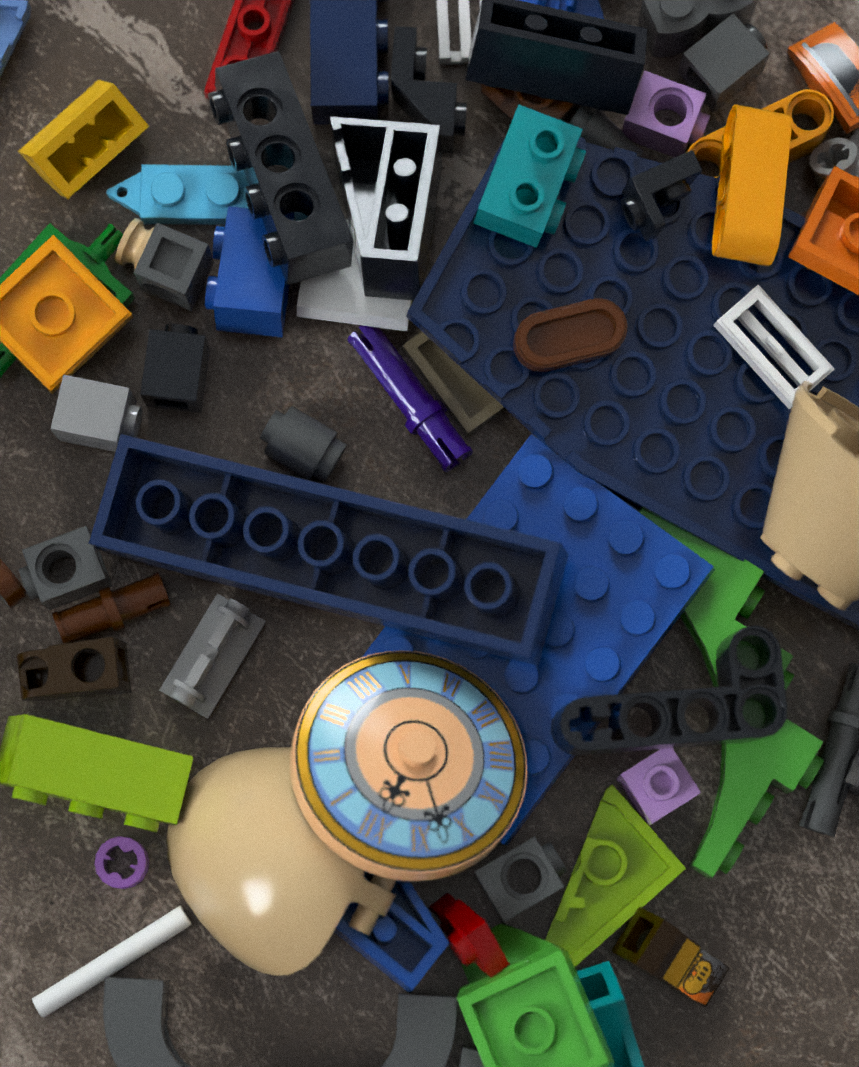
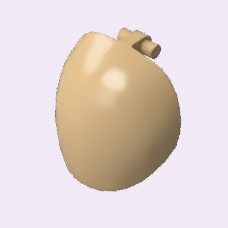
M263 747L235 752L218 758L200 770L186 786L177 825L169 824L166 834L167 859L172 876L185 902L198 920L236 959L252 969L274 976L291 975L307 967L320 955L349 903H358L349 926L366 935H370L379 915L386 916L396 896L391 893L396 879L373 874L370 882L364 878L365 870L341 858L311 828L300 809L292 785L290 772L291 747Z

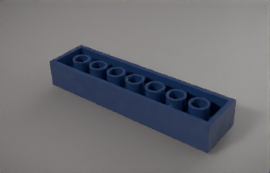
M123 434L120 435L89 544L109 555L539 666L569 555L561 543Z

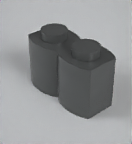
M643 0L638 24L640 27L648 29L647 45L652 56H674L687 51L733 13L744 25L749 23L753 17L758 0Z

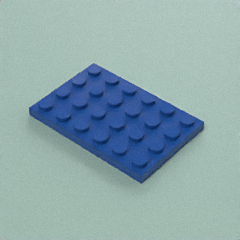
M532 434L527 438L466 520L561 543L569 554L539 666L387 626L383 628L362 656L365 657L386 651H417L436 655L473 672L486 682L506 704L520 730L527 758V781L523 801L515 820L500 841L506 846L575 756L560 750L553 741L551 722L556 712L579 698L622 694L715 571L714 566L600 483L578 473ZM580 713L578 718L569 722L571 731H579L581 733L583 741L584 736L593 732L600 722H583Z

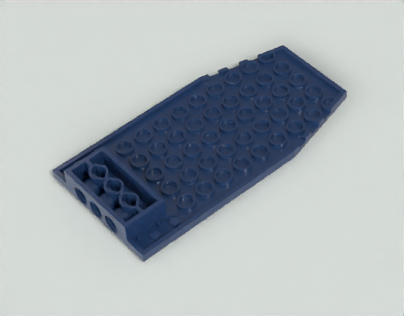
M580 137L576 147L586 151L582 165L574 183L563 180L556 198L567 203L555 235L544 232L536 248L473 223L504 143L503 140L411 304L406 317L532 434L578 473L600 483L632 506L648 511L743 562L744 560L749 561L764 571L761 576L764 579L859 631V600L852 602L846 610H841L828 602L817 590L820 585L805 574L799 581L795 580L780 570L771 560L776 552L763 542L761 535L764 533L763 526L791 408L788 409L713 326L720 317L759 285L834 368L809 393L817 395L824 386L859 407V295L788 257L806 218L784 206L780 243L775 259L769 267L713 256L712 236L720 176L714 178L699 174L689 186L692 192L685 198L666 207H661L658 200L655 201L666 225L657 237L645 241L640 229L636 231L631 229L623 215L620 204L621 199L624 198L622 190L631 177L662 163L638 157L636 152L615 147L612 150L587 143L585 138ZM603 298L619 306L626 317L627 334L623 343L613 354L604 358L552 371L537 372L525 367L518 360L514 352L513 339L518 326L527 316L536 312L589 299ZM753 304L748 308L751 314L778 341L809 377L813 374L814 371L755 305ZM736 319L734 323L787 382L796 389L798 386L739 320Z

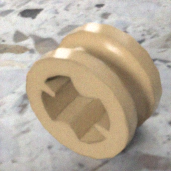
M138 218L133 219L120 240L115 255V262L121 266L131 263L134 265L135 270L154 227L151 230H147L144 228L142 220Z

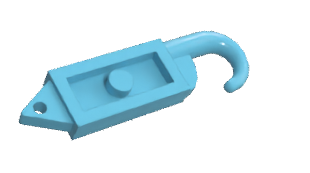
M142 164L141 172L109 188L106 193L110 199L139 215L144 224L225 225L228 206L248 208L244 187L249 186L244 171L235 172L232 166ZM121 191L127 192V195L124 197L118 196ZM291 212L295 213V221L307 218L303 213Z

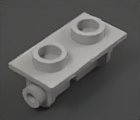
M217 593L159 691L209 719L266 621L249 612V609L231 598L228 600Z

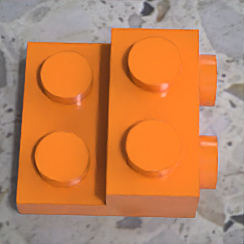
M834 165L817 191L805 216V223L788 257L859 295V177L851 175Z

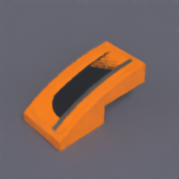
M833 22L788 47L787 53L809 88L823 93L831 101L835 117L846 134L859 127V47L841 27Z

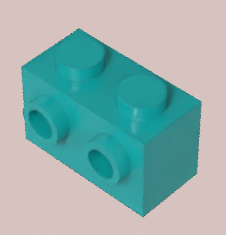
M518 104L473 223L536 248L544 232L555 235L567 204L556 198L563 180L575 182L586 154L585 150L576 147L583 129Z

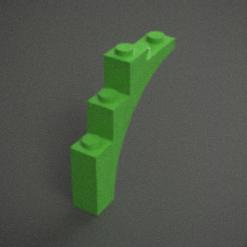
M641 508L639 513L715 568L713 574L680 618L701 652L712 686L718 687L717 649L725 638L746 627L736 621L735 618L739 614L748 620L762 598L765 590L756 584L764 571L744 559L743 562ZM740 641L736 653L739 662L744 667L755 670L759 664L757 649L749 642ZM780 648L786 691L794 677V674L786 670L794 656ZM746 699L743 705L744 719L754 728H761L765 722L764 708L756 700ZM786 719L782 728L768 737L746 743L721 744L719 786L709 825L689 867L708 879L713 878L717 870L727 875L745 846L736 840L747 821L755 825L760 822L775 797L766 791L769 785H773L786 794L794 791L798 784L807 789L824 762V759L816 755L823 741Z

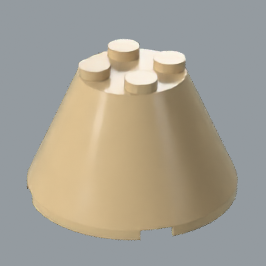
M803 381L794 395L763 526L764 533L761 535V539L776 552L771 560L780 570L798 581L805 574L820 585L817 590L828 602L841 610H846L852 602L859 600V407L824 386L817 395L809 393L813 384L810 381Z

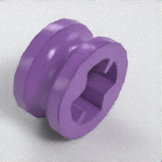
M122 836L110 838L100 846L96 853L95 868L97 875L104 883L111 887L121 889L135 887L143 881L148 873L150 863L148 853L141 843L132 838ZM118 847L124 853L135 852L137 856V865H130L135 872L126 879L119 872L110 873L108 871L107 861L115 860L109 855Z

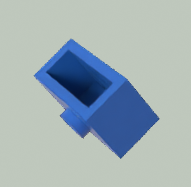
M228 206L225 227L216 226L213 259L220 260L218 276H208L205 308L214 310L217 331L283 337L290 285H287L280 266L274 268L270 266L262 241V235L267 234L262 218L254 220L248 208ZM295 213L284 215L286 218L295 221Z

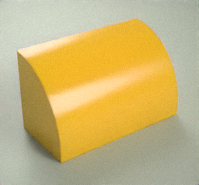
M98 79L18 152L56 192L69 199L144 132L149 125L115 84Z

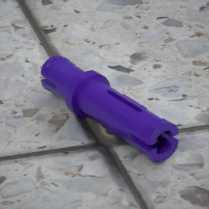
M359 326L362 333L359 335L357 331H353L347 338V341L355 348L406 417L405 427L411 434H418L440 463L444 472H449L461 464L458 459L466 460L473 453V450L465 443L450 423L449 418L445 414L447 411L445 405L441 400H434L432 395L427 392L381 328Z

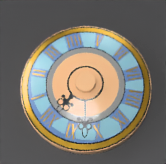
M386 651L371 654L344 665L332 673L314 691L304 707L294 732L290 752V772L294 793L303 815L314 832L331 850L344 860L369 873L396 880L424 881L443 878L461 872L483 859L497 846L509 830L521 807L527 781V758L520 730L511 712L498 694L477 675L457 663L436 655L417 651Z

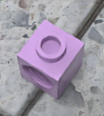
M644 70L629 114L626 115L622 132L634 143L674 158L685 153L688 143L693 144L703 137L710 115L701 112L707 93ZM663 109L673 110L678 113L682 122L676 126H666L661 124L654 114Z
M673 748L658 750L616 778V781L636 812L649 826L701 793Z

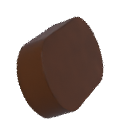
M603 298L589 299L536 312L527 316L518 326L513 339L514 352L518 360L525 367L537 372L552 371L604 358L613 354L623 343L627 334V320L619 306Z

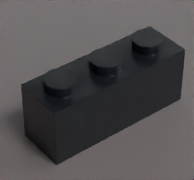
M482 0L470 45L465 80L481 83L492 88H504L536 95L543 99H555L587 106L598 111H610L628 115L645 65L648 29L519 0Z

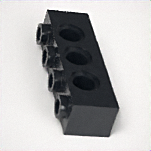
M276 51L215 68L216 91L208 93L211 111L216 124L226 123L231 136L230 139H226V146L234 171L243 170L249 186L244 187V194L249 212L254 220L258 218L263 220L267 234L262 235V241L270 266L272 268L280 266L287 285L351 267L354 240L280 52ZM253 119H265L270 123L265 125H255L250 123L249 121ZM273 165H281L289 170L276 173L267 168ZM291 212H300L305 214L307 218L294 221L286 218L284 215Z

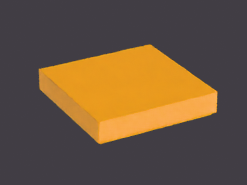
M54 234L0 284V342L51 394L61 386L63 375L72 376L133 318L132 313Z

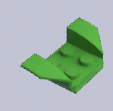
M504 923L491 928L490 930L506 956L509 965L490 978L474 962L467 967L461 963L469 984L459 988L457 995L458 1004L484 1067H613L614 1059L568 951L564 950L565 948Z

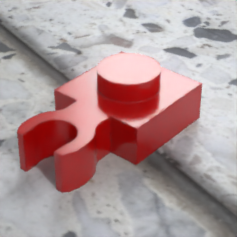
M446 893L429 906L430 910L442 921V924L439 926L448 935L446 939L449 942V947L464 966L467 967L474 962L492 978L509 965L506 956L486 921L460 899L456 901L449 893Z

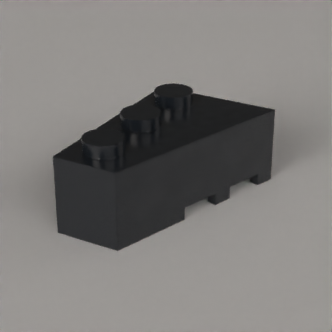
M330 116L335 162L351 235L354 240L353 244L364 295L368 297L414 300L424 283L442 173L440 125Z

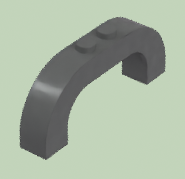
M105 977L103 999L104 1029L109 1050L117 1067H191L177 1053L168 1031L167 1014L170 980ZM399 993L396 1038L390 1055L381 1067H445L455 1035L457 997Z

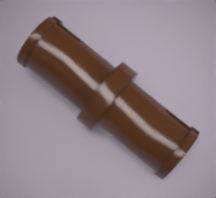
M156 572L152 576L113 591L110 590L109 586L98 590L100 596L62 611H55L52 615L63 644L76 642L112 627L114 632L125 629L123 623L160 608L170 607L171 603L159 572Z

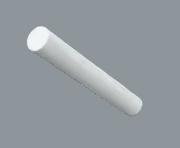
M181 905L33 997L32 1002L42 1018L47 1017L104 981L105 977L112 976L190 927L192 923Z

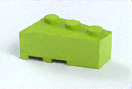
M26 714L8 716L0 746V785L14 788L12 798L46 806L48 796L70 801L69 812L102 819L104 809L126 814L124 825L157 833L160 822L177 825L194 757Z

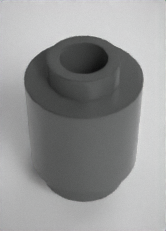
M291 406L286 414L276 410L260 436L261 440L268 443L264 451L265 455L309 481L314 476L324 483L332 474L347 447L346 443L336 438L338 432L294 406Z

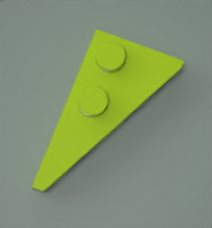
M613 784L603 793L545 938L546 941L565 948L564 950L568 951L574 967L627 922L639 907L645 906L686 869Z

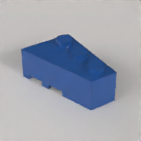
M364 871V878L370 882L373 874ZM396 880L391 890V893L396 896L386 916L379 915L370 935H366L349 926L358 906L356 902L348 904L333 932L410 994L446 949L449 942L410 881Z

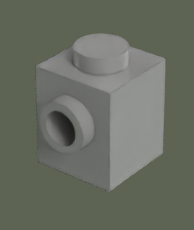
M63 375L50 429L59 441L116 452L121 434L137 438L142 418V407L135 406L137 400L128 387Z

